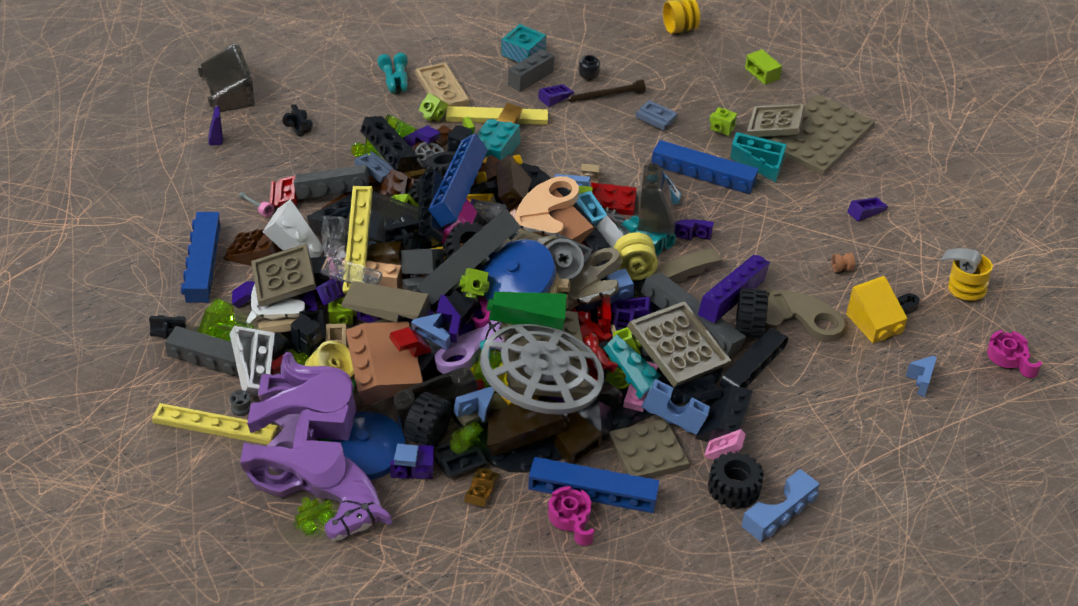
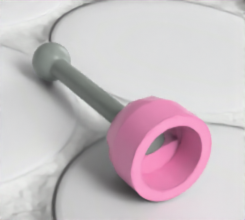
M245 192L239 193L241 199H246L258 206V212L262 216L267 218L273 214L274 206L269 202L258 203L246 196Z

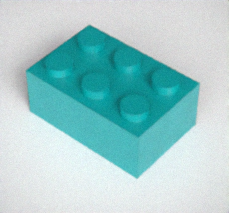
M487 119L477 133L488 149L485 157L492 155L499 160H502L509 154L512 155L521 142L520 125L512 122Z

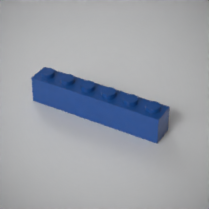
M659 140L652 152V166L747 194L751 193L757 181L758 168Z
M197 212L196 219L192 220L193 232H190L191 244H188L189 257H186L185 262L187 270L183 272L185 283L181 284V294L185 295L187 303H209L221 228L219 212Z
M534 457L529 474L528 490L552 494L561 487L570 486L572 490L585 491L589 495L591 502L654 514L660 480Z

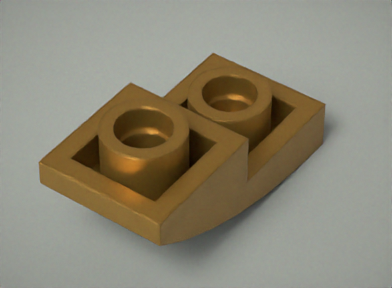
M507 102L497 121L518 124L523 108Z
M478 468L473 476L472 485L465 494L464 502L485 507L493 492L499 473L493 472L488 468Z

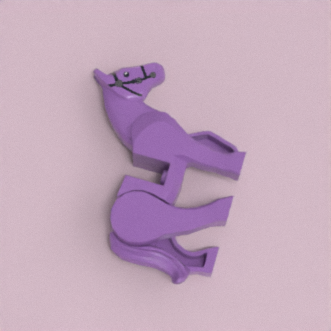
M286 352L281 363V374L261 375L258 392L260 402L251 403L247 424L250 433L265 428L282 416L300 414L295 430L293 448L253 445L244 442L240 460L243 471L246 472L247 477L256 489L278 497L288 496L305 490L321 499L328 498L341 502L335 517L325 524L327 537L332 541H339L353 534L365 531L378 521L390 525L392 523L391 515L381 508L376 490L371 481L353 461L344 457L341 443L317 441V438L349 440L353 418L356 413L354 389L350 376L339 368L301 365L294 360L292 353ZM268 466L285 471L279 476H274L270 474Z

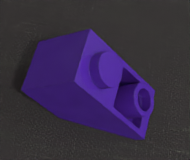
M416 445L419 446L415 467L394 465V459L391 460V478L433 479L434 446Z

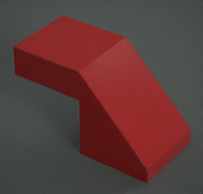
M409 327L390 332L389 338L399 352L409 350L413 357H417L432 351L424 337Z

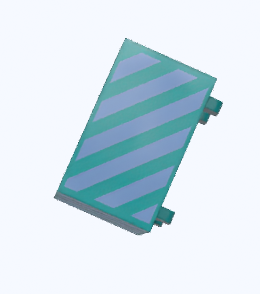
M521 24L517 25L501 39V55L516 62L523 61L541 49L546 50V34Z

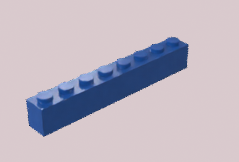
M476 133L461 141L428 209L441 227L447 224L452 225L458 220L457 217L462 211V206L466 202V197L470 193V188L474 184V179L478 175L481 164L485 159L488 149Z

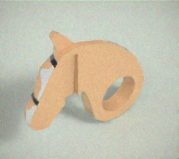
M557 176L533 188L523 198L516 211L515 220L521 226L519 229L546 236L561 234L564 228L563 223L552 218L549 212L574 205L579 199L578 184L569 177ZM557 188H567L571 191L565 197H555L550 194Z

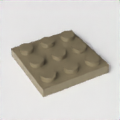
M804 103L754 106L747 130L748 135L759 138L762 136L799 135L805 111Z
M306 243L251 261L257 300L260 307L316 289L309 248Z
M664 419L610 431L608 435L626 474L653 478L689 469V462L670 425Z

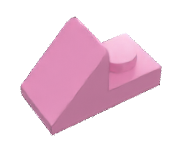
M740 429L710 440L704 456L715 460L721 454L727 455V452H740L739 450L743 447L746 434Z

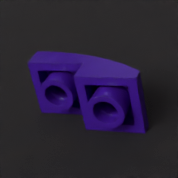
M694 219L678 220L675 222L674 234L677 238L690 241L693 236L711 240L714 222Z

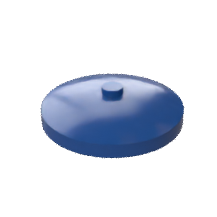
M528 239L505 243V246L499 252L495 253L493 251L488 255L490 259L480 268V271L489 272L487 278L489 289L487 293H484L487 301L493 299L494 292L547 293L556 275L555 261L549 250L541 243Z
M360 411L356 412L353 418L349 440L332 439L331 442H340L344 457L353 461L366 474L369 480L390 473V461L395 458L397 444H405V438L399 425L391 418L376 412Z

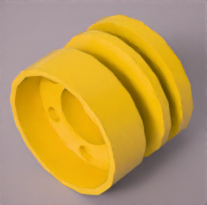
M669 0L664 2L663 21L668 33L675 34L681 33L683 30L690 31L699 28L700 10L696 0Z
M981 254L982 260L976 271L972 274L960 269V260H953L948 282L949 292L957 298L968 301L979 300L986 296L993 268L990 259Z

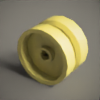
M637 232L626 234L616 241L614 248L618 249L623 261L617 271L626 269L632 281L645 279L655 272L658 267V259L651 237Z
M337 341L323 342L305 362V366L310 367L329 366L339 368L346 372L350 378L354 374L349 348Z

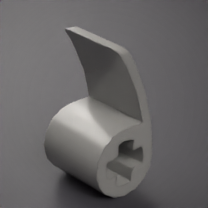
M949 249L944 253L941 262L960 260V269L972 274L979 266L982 256L976 250Z

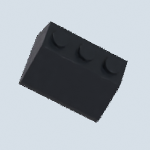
M732 385L721 390L722 397L709 399L707 404L710 406L708 416L697 433L696 439L709 442L723 435L742 430L750 407L753 390Z

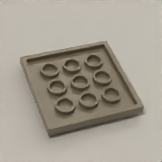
M685 301L632 320L627 325L673 387L727 366L731 362L728 355Z

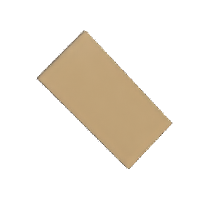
M446 62L415 69V74L427 94L428 92L448 103V106L462 107L470 105V99Z

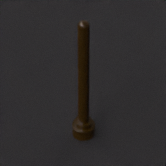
M643 79L636 80L632 85L568 96V101L574 102L631 91L638 94L644 93L646 91L645 82Z

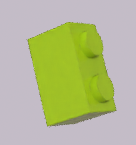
M761 49L747 55L745 69L766 85L780 79L782 65Z

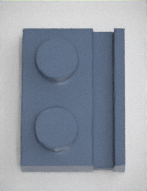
M649 100L640 108V111H636L635 117L665 130L666 126L668 127L677 119V113Z
M374 152L357 157L354 162L356 166L367 164L369 175L380 183L383 182L390 170L393 169L388 162Z

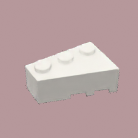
M291 199L276 210L263 230V233L283 251L306 243L309 248L310 258L320 257L324 250V247Z
M234 326L230 332V338L241 388L252 396H258L261 375L270 374L275 333Z

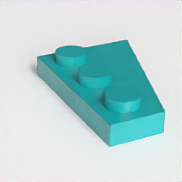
M617 334L604 347L611 360L618 364L617 368L622 369L627 376L625 378L627 383L632 384L637 390L635 394L638 399L648 391L654 380L661 376Z

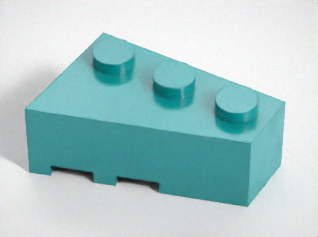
M736 132L732 142L730 158L738 163L758 168L760 175L776 183L785 159L787 144Z

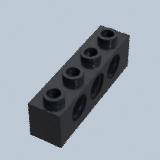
M383 116L365 117L360 132L380 155L398 172L413 171L418 155Z
M374 191L372 192L371 210L374 207L380 208L378 206L377 192ZM352 194L307 216L309 227L315 235L325 238L349 225Z

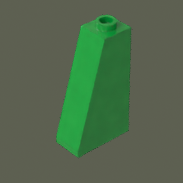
M494 292L493 299L488 300L486 311H490L489 320L512 325L536 324L562 330L565 321L567 294Z

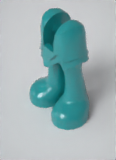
M400 52L394 56L393 65L396 71L394 74L391 57L388 54L380 55L377 58V64L386 75V85L389 92L392 94L396 93V86H400L402 93L406 92L408 76L404 69L408 64L407 55Z
M636 215L622 223L630 233L639 232L651 237L657 257L661 254L663 247L668 250L676 241V235L673 232L656 227L653 222L644 220Z

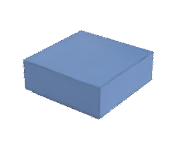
M397 444L394 465L415 467L419 446Z

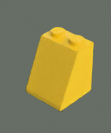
M885 276L852 287L846 315L872 343L883 341L904 332L908 318Z

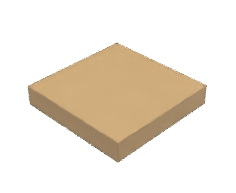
M262 317L257 319V325L259 330L274 333L291 331V323L297 318L270 320Z

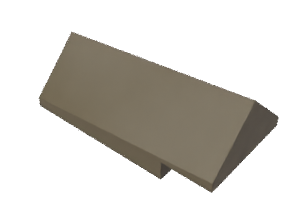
M358 281L352 282L341 305L344 308L393 322H399L406 317L411 319L421 318L430 314L431 311L429 295L426 293Z

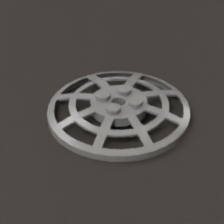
M517 324L504 327L487 339L481 352L480 365L482 373L491 387L508 401L535 412L565 414L582 410L597 399L603 386L604 372L594 352L576 337L559 329L536 324ZM519 332L510 337L506 342L494 341L506 333ZM534 336L549 337L550 340L549 342L537 341ZM522 337L529 342L524 346L512 344ZM560 341L573 351H564L557 346V343ZM489 348L502 349L501 359L503 366L492 370L488 359ZM508 350L519 352V360L510 362ZM569 358H579L581 370L570 365ZM585 358L591 359L597 368V381L587 374ZM522 368L531 376V379L529 380L522 376L515 369ZM567 371L578 376L567 384L563 379ZM508 372L517 381L527 386L524 395L507 387L497 376ZM539 380L555 381L557 385H545L538 382ZM583 381L594 387L588 395L573 401L569 391L578 387ZM535 389L544 392H561L565 403H548L531 398Z

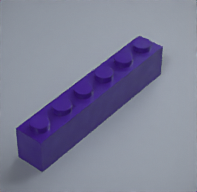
M752 255L703 295L698 316L713 323L717 322L738 304L742 288L755 289L765 281L770 262L762 256Z

